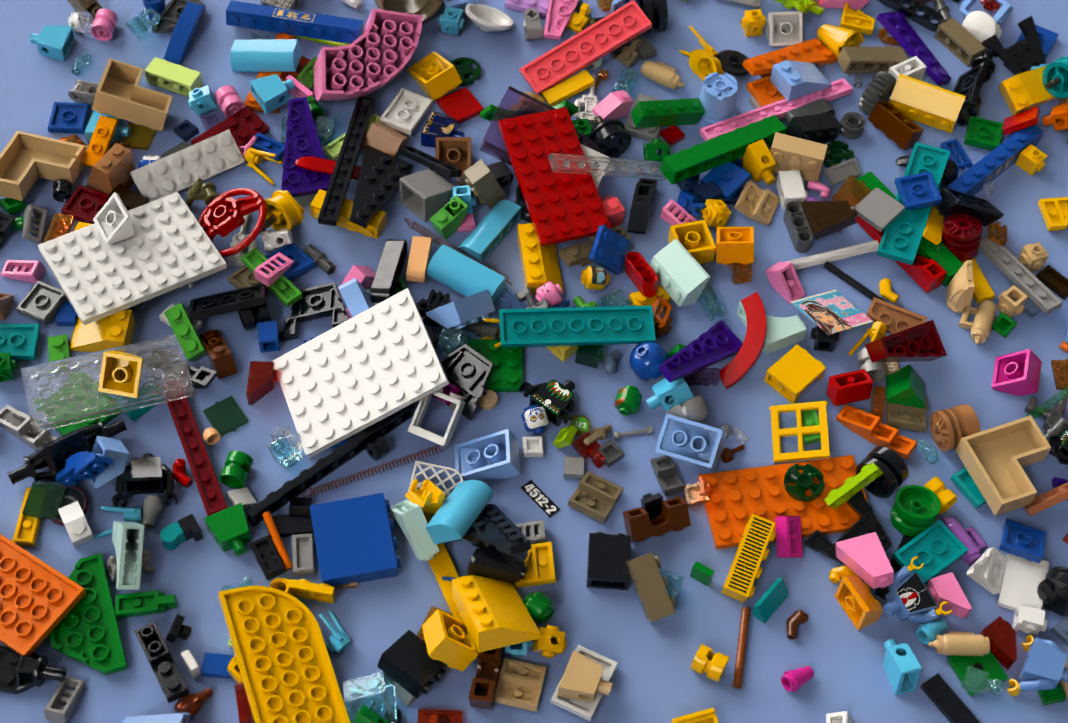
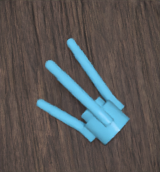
M100 507L101 510L124 512V521L142 523V507ZM113 529L95 534L94 538L97 539L110 535Z
M329 610L328 613L338 631L320 613L319 617L333 633L329 637L330 644L325 642L326 648L332 654L335 651L338 654L343 653L351 645V638L345 633L332 610Z

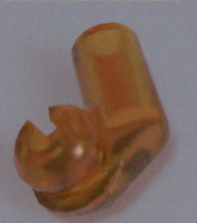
M885 28L879 29L877 36L882 42L888 45H900L894 37L887 35L888 31Z

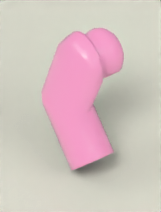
M808 180L807 189L820 191L821 198H829V193H831L829 187L823 183Z

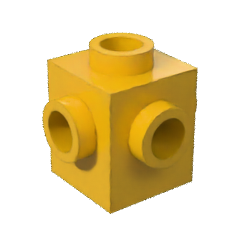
M761 9L746 10L744 17L741 18V26L745 36L762 35L763 27L766 25V17L763 16Z
M707 199L705 202L706 208L701 210V213H703L702 217L710 227H724L731 215V211L721 199Z
M547 625L546 628H538L541 638L533 640L531 651L540 652L546 658H555V656L562 654V651H565L567 645L565 632L559 631V627Z

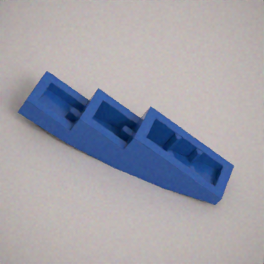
M189 1L186 3L174 28L164 60L177 65L182 64L193 44L192 38L198 29V20L204 11L203 5Z

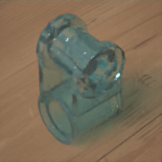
M145 8L137 16L129 20L126 26L137 39H140L158 24L160 16L152 8ZM149 14H152L153 18L151 20L149 19Z
M317 116L316 130L322 148L333 140L335 117Z
M616 289L600 297L597 300L596 307L631 306L632 303L622 295L621 289Z

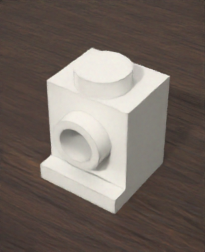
M1020 604L1014 613L1012 632L1016 633L1018 630H1022L1027 634L1037 635L1040 631L1045 632L1047 627L1045 611Z

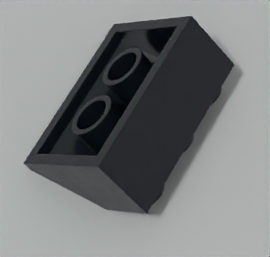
M943 187L940 192L941 204L934 205L939 211L938 213L944 217L954 214H967L977 218L983 226L995 222L1004 215L988 200Z

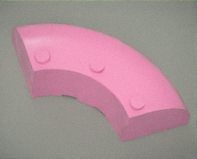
M372 9L363 29V34L353 41L352 44L322 47L314 65V95L316 100L345 101L356 99L379 90L391 82L408 64L417 47L422 30L423 15Z

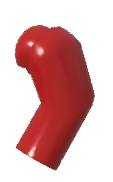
M180 458L176 459L172 466L174 479L188 488L193 483V479L185 474L186 462Z

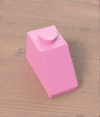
M624 90L611 92L592 109V112L596 116L600 115L603 121L627 117L634 100Z
M777 262L765 270L771 286L790 304H792L791 301L805 296L792 262Z
M953 572L929 580L926 588L938 605L937 608H939L942 602L947 601L949 604L944 605L942 610L948 612L952 609L951 614L961 618L968 616L972 607Z

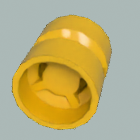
M937 476L923 486L930 489L939 498L941 509L938 515L946 512L958 499V496L951 489H945L944 482Z
M701 644L690 669L699 674L705 672L708 678L719 682L730 657L720 652L715 654L712 648Z

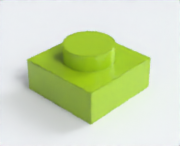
M573 425L560 429L553 445L558 449L570 446L575 440L574 436L578 429Z

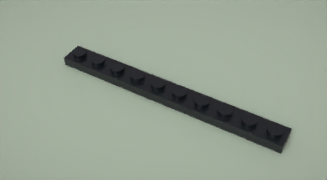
M361 96L357 99L318 216V224L337 226L376 104L375 98Z
M412 403L365 428L357 436H352L347 443L341 447H336L331 454L325 458H320L315 465L303 470L299 476L284 483L277 491L269 493L261 502L253 504L246 511L249 523L253 527L264 520L262 516L264 512L270 511L272 515L289 503L292 497L299 496L364 451L365 444L373 442L377 435L383 438L413 417L415 413L414 404Z

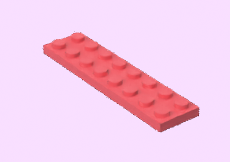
M632 0L519 69L520 73L535 94L540 96L542 92L563 82L652 28V23L637 3Z

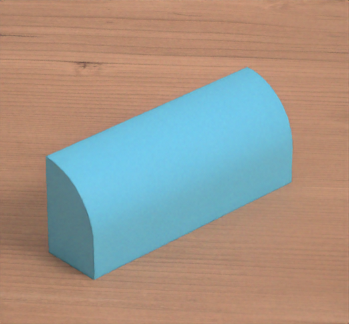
M298 39L235 40L230 53L231 68L233 72H296L303 50Z
M509 200L498 201L461 243L457 251L462 249V252H467L470 254V257L473 256V258L478 259V262L480 260L485 261L521 219V206Z
M444 244L434 254L427 268L426 275L466 297L488 289L494 303L505 290L506 277Z
M479 480L459 482L426 525L433 543L439 544L462 539L493 496V490Z

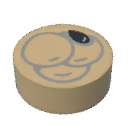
M485 390L479 406L485 410L495 408L498 400L497 394L492 390Z

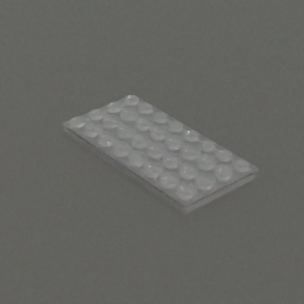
M175 334L21 368L33 433L195 396L181 341L177 340ZM113 350L144 358L138 398L98 391L103 352Z

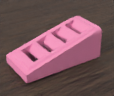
M672 199L661 210L660 218L671 225L697 221Z
M278 252L254 270V277L270 287L294 264V261Z
M7 260L0 275L5 278L37 283L38 280H42L46 268L40 261Z

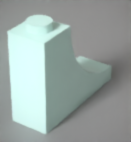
M740 301L737 314L747 328L746 312ZM766 315L767 334L762 350L764 355L804 340L807 326L798 315L784 318Z
M404 500L390 507L391 516L397 521L404 532L416 558L424 561L433 559L435 554L440 551L437 544L433 543L426 529L428 523L420 505Z
M113 521L112 543L115 547L117 560L116 589L140 590L145 526L143 524Z

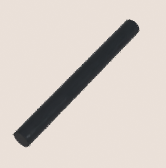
M827 261L823 267L869 299L873 300L875 297L887 302Z

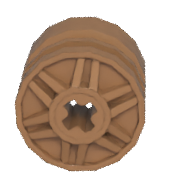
M968 404L954 406L950 409L946 408L941 411L938 410L930 416V430L937 447L944 452L956 449L961 438L981 432L978 417L973 408Z

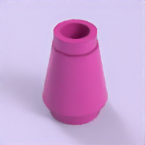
M810 666L786 671L781 676L782 686L788 692H796L814 677V672Z

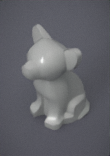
M144 548L142 551L141 568L147 572H154L155 568L151 565L152 556ZM112 555L109 556L106 567L110 581L114 582L117 579V560Z

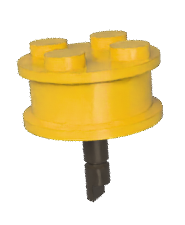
M277 190L272 194L271 199H265L267 215L261 232L270 226L275 231H279L282 228L292 231L293 226L302 223L304 209L287 190Z

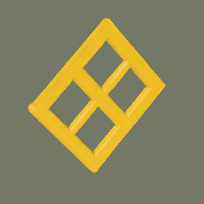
M827 401L769 407V410H771L774 463L830 458ZM819 409L820 425L802 427L801 411ZM796 412L797 427L780 429L779 413ZM820 433L822 450L804 451L803 435ZM798 436L799 452L781 453L780 437Z

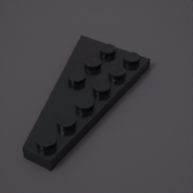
M366 145L350 221L367 228L400 187L399 179L410 175L414 165Z
M486 504L463 537V539L477 544L482 541L486 547L496 546L497 551L509 555L532 549L530 540L495 504Z

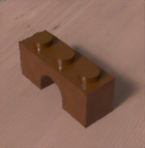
M680 496L661 501L662 512L656 519H649V513L643 507L624 511L623 518L626 535L631 536L632 541L641 542L651 536H662L666 532L681 531L684 527L691 526L687 502Z
M504 647L480 652L477 656V671L472 679L469 693L471 707L492 710Z

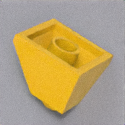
M113 350L103 352L98 391L138 398L144 358Z

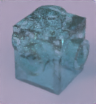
M455 327L443 328L437 345L443 350V353L449 355L464 344L469 346L471 337L461 329L456 330Z

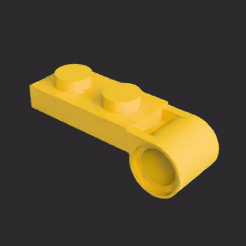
M276 578L270 584L271 588L284 589V592L300 598L334 604L336 597L335 588L326 583L315 584L306 579L290 580Z

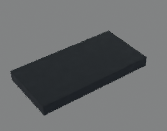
M262 283L191 299L189 309L190 321L266 304V285Z

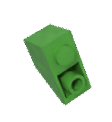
M456 195L430 218L434 230L445 240L448 239L461 226L469 206Z

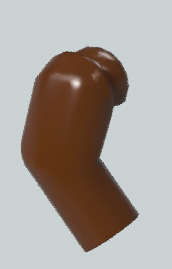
M798 610L787 619L786 631L788 639L797 638V626L808 621L807 613Z

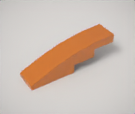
M845 405L836 417L837 421L877 446L889 448L906 460L909 459L917 448V441L899 435V429L881 423V417L849 405Z

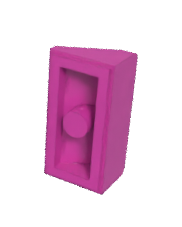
M777 516L775 518L777 557H802L801 517Z

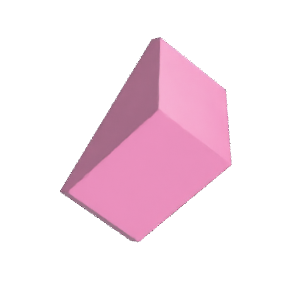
M353 265L341 285L356 278L365 289H368L372 286L376 273L369 266Z

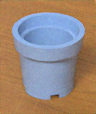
M714 72L705 77L700 96L698 97L705 111L698 122L703 127L737 116L738 106L736 99L738 83L730 74L724 73V75L718 74L719 72Z

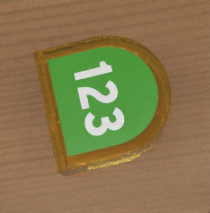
M583 415L575 416L571 420V425L578 429L575 435L588 437L591 425L590 420Z

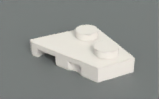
M995 547L989 548L972 565L966 575L993 595L999 594L1008 557Z

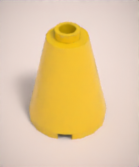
M824 24L817 31L818 39L837 58L843 47H860L861 42H864L863 35L860 32L838 26Z

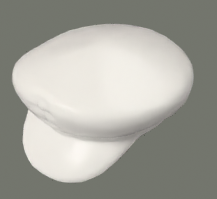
M983 11L971 12L962 23V26L981 43L993 35H996L999 39L1002 33L999 24Z

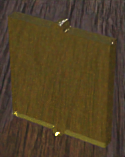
M129 122L127 127L131 128L130 137H122L119 144L130 147L133 150L141 149L148 151L157 130Z

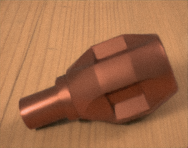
M207 688L201 693L187 694L178 700L174 710L176 713H190L191 717L200 710L205 700L211 697L213 692L210 688Z

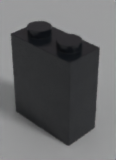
M603 532L589 534L586 587L628 590L630 572L626 561H629L631 558V536L621 533L612 535Z
M410 630L382 653L377 665L379 669L416 699L423 693L427 695L432 690L436 681L441 682L447 674V664L432 659L428 655L426 643Z

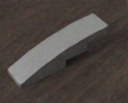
M6 405L0 411V426L34 450L57 439V437L51 435L48 429L35 423L32 417L9 405Z

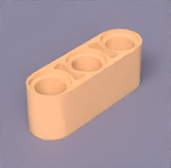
M413 236L406 270V281L425 283L432 248V238Z

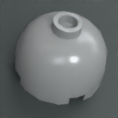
M699 395L681 405H676L668 410L667 413L701 423L706 418L707 406L705 400Z

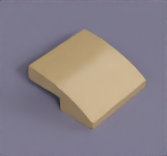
M749 180L745 184L734 208L756 222L769 225L780 202V198L768 188L763 191Z
M504 658L494 695V702L536 712L547 667Z

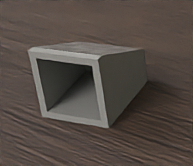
M432 169L407 175L399 179L400 203L426 223L450 201V197H453V186L455 185L452 182H448L440 173Z

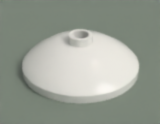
M476 3L466 5V15L484 32L505 31L513 25V20L498 9Z

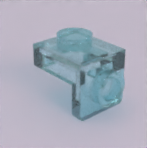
M281 435L268 445L274 460L286 469L294 466L303 458L301 451L290 445L284 435Z

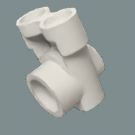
M286 228L274 232L271 230L261 232L266 252L275 251L278 247L293 243L292 233Z

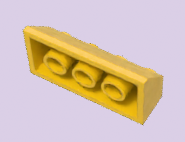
M899 74L889 102L911 120L952 133L966 96Z
M533 223L518 224L517 242L525 288L529 287L534 296L536 295L537 288L550 281L554 285L559 284L564 293L555 244L541 247Z

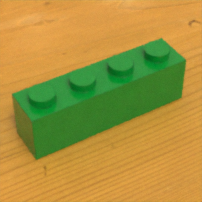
M700 98L638 101L631 112V116L636 128L692 125L699 122L705 111Z

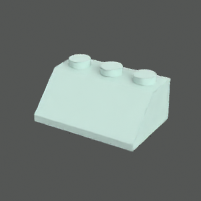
M674 239L659 251L649 264L658 276V283L679 307L695 304L710 279L709 274L678 239Z

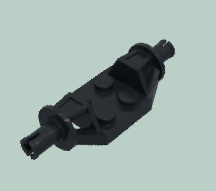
M985 51L982 57L975 58L971 65L972 69L960 75L953 92L966 96L957 118V124L960 126L967 125L969 117H976L979 113V107L982 102L979 91L982 88V84L990 80L995 70V63L991 60L993 58L991 51Z
M122 419L106 427L100 421H97L95 425L80 427L42 445L30 456H24V466L7 474L13 485L28 477H33L35 482H56V474L66 467L67 458L78 452L87 451L92 453L97 435L111 438L123 431H127V427H125L126 425ZM48 467L50 470L48 472L35 473L36 470Z
M0 646V692L19 694L35 686L40 687L45 679L64 682L67 669L49 666L47 656H39L33 652L27 657L19 655L9 647ZM25 674H34L33 678L24 679Z

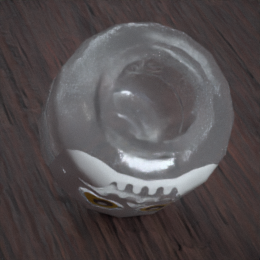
M76 10L70 14L68 24L72 26L75 32L89 33L94 19L89 12Z

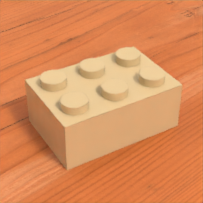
M776 132L770 150L776 162L772 173L778 174V171L800 170L804 181L818 182L828 145Z

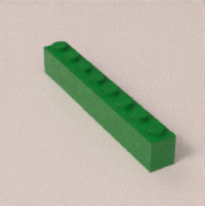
M775 115L763 118L760 121L737 128L732 132L724 133L719 137L696 144L688 149L667 155L662 160L660 172L673 185L743 157L748 145L763 139L767 147L771 146L775 133L786 134L787 127Z
M871 171L855 179L851 192L860 201L876 187L893 199H896V196ZM922 236L917 254L927 259L935 260L947 272L942 282V285L946 287L963 263L942 242L935 245Z

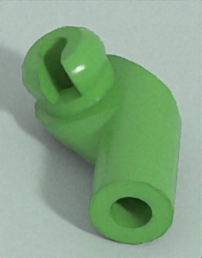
M581 296L573 299L576 307H598L595 301L585 303Z

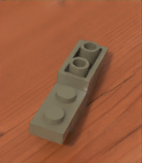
M621 226L611 229L630 240L631 237ZM596 235L591 236L590 240L560 249L559 256L568 267L576 264L583 267L593 263L589 260V256Z

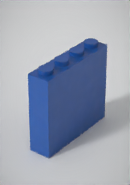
M384 493L309 505L322 583L329 584L332 587H340L339 585H349L355 582L362 583L398 576V568H401V561L399 555L395 556L394 549H398L396 536L392 537L391 535L394 525L392 518H388L387 512H391L389 500H385Z

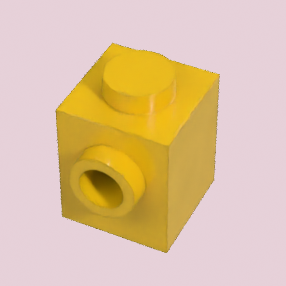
M1030 144L1020 153L1016 165L1033 176L1037 171L1041 172L1044 169L1048 155Z

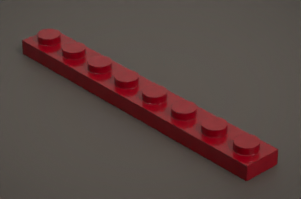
M180 379L161 385L207 516L227 509Z

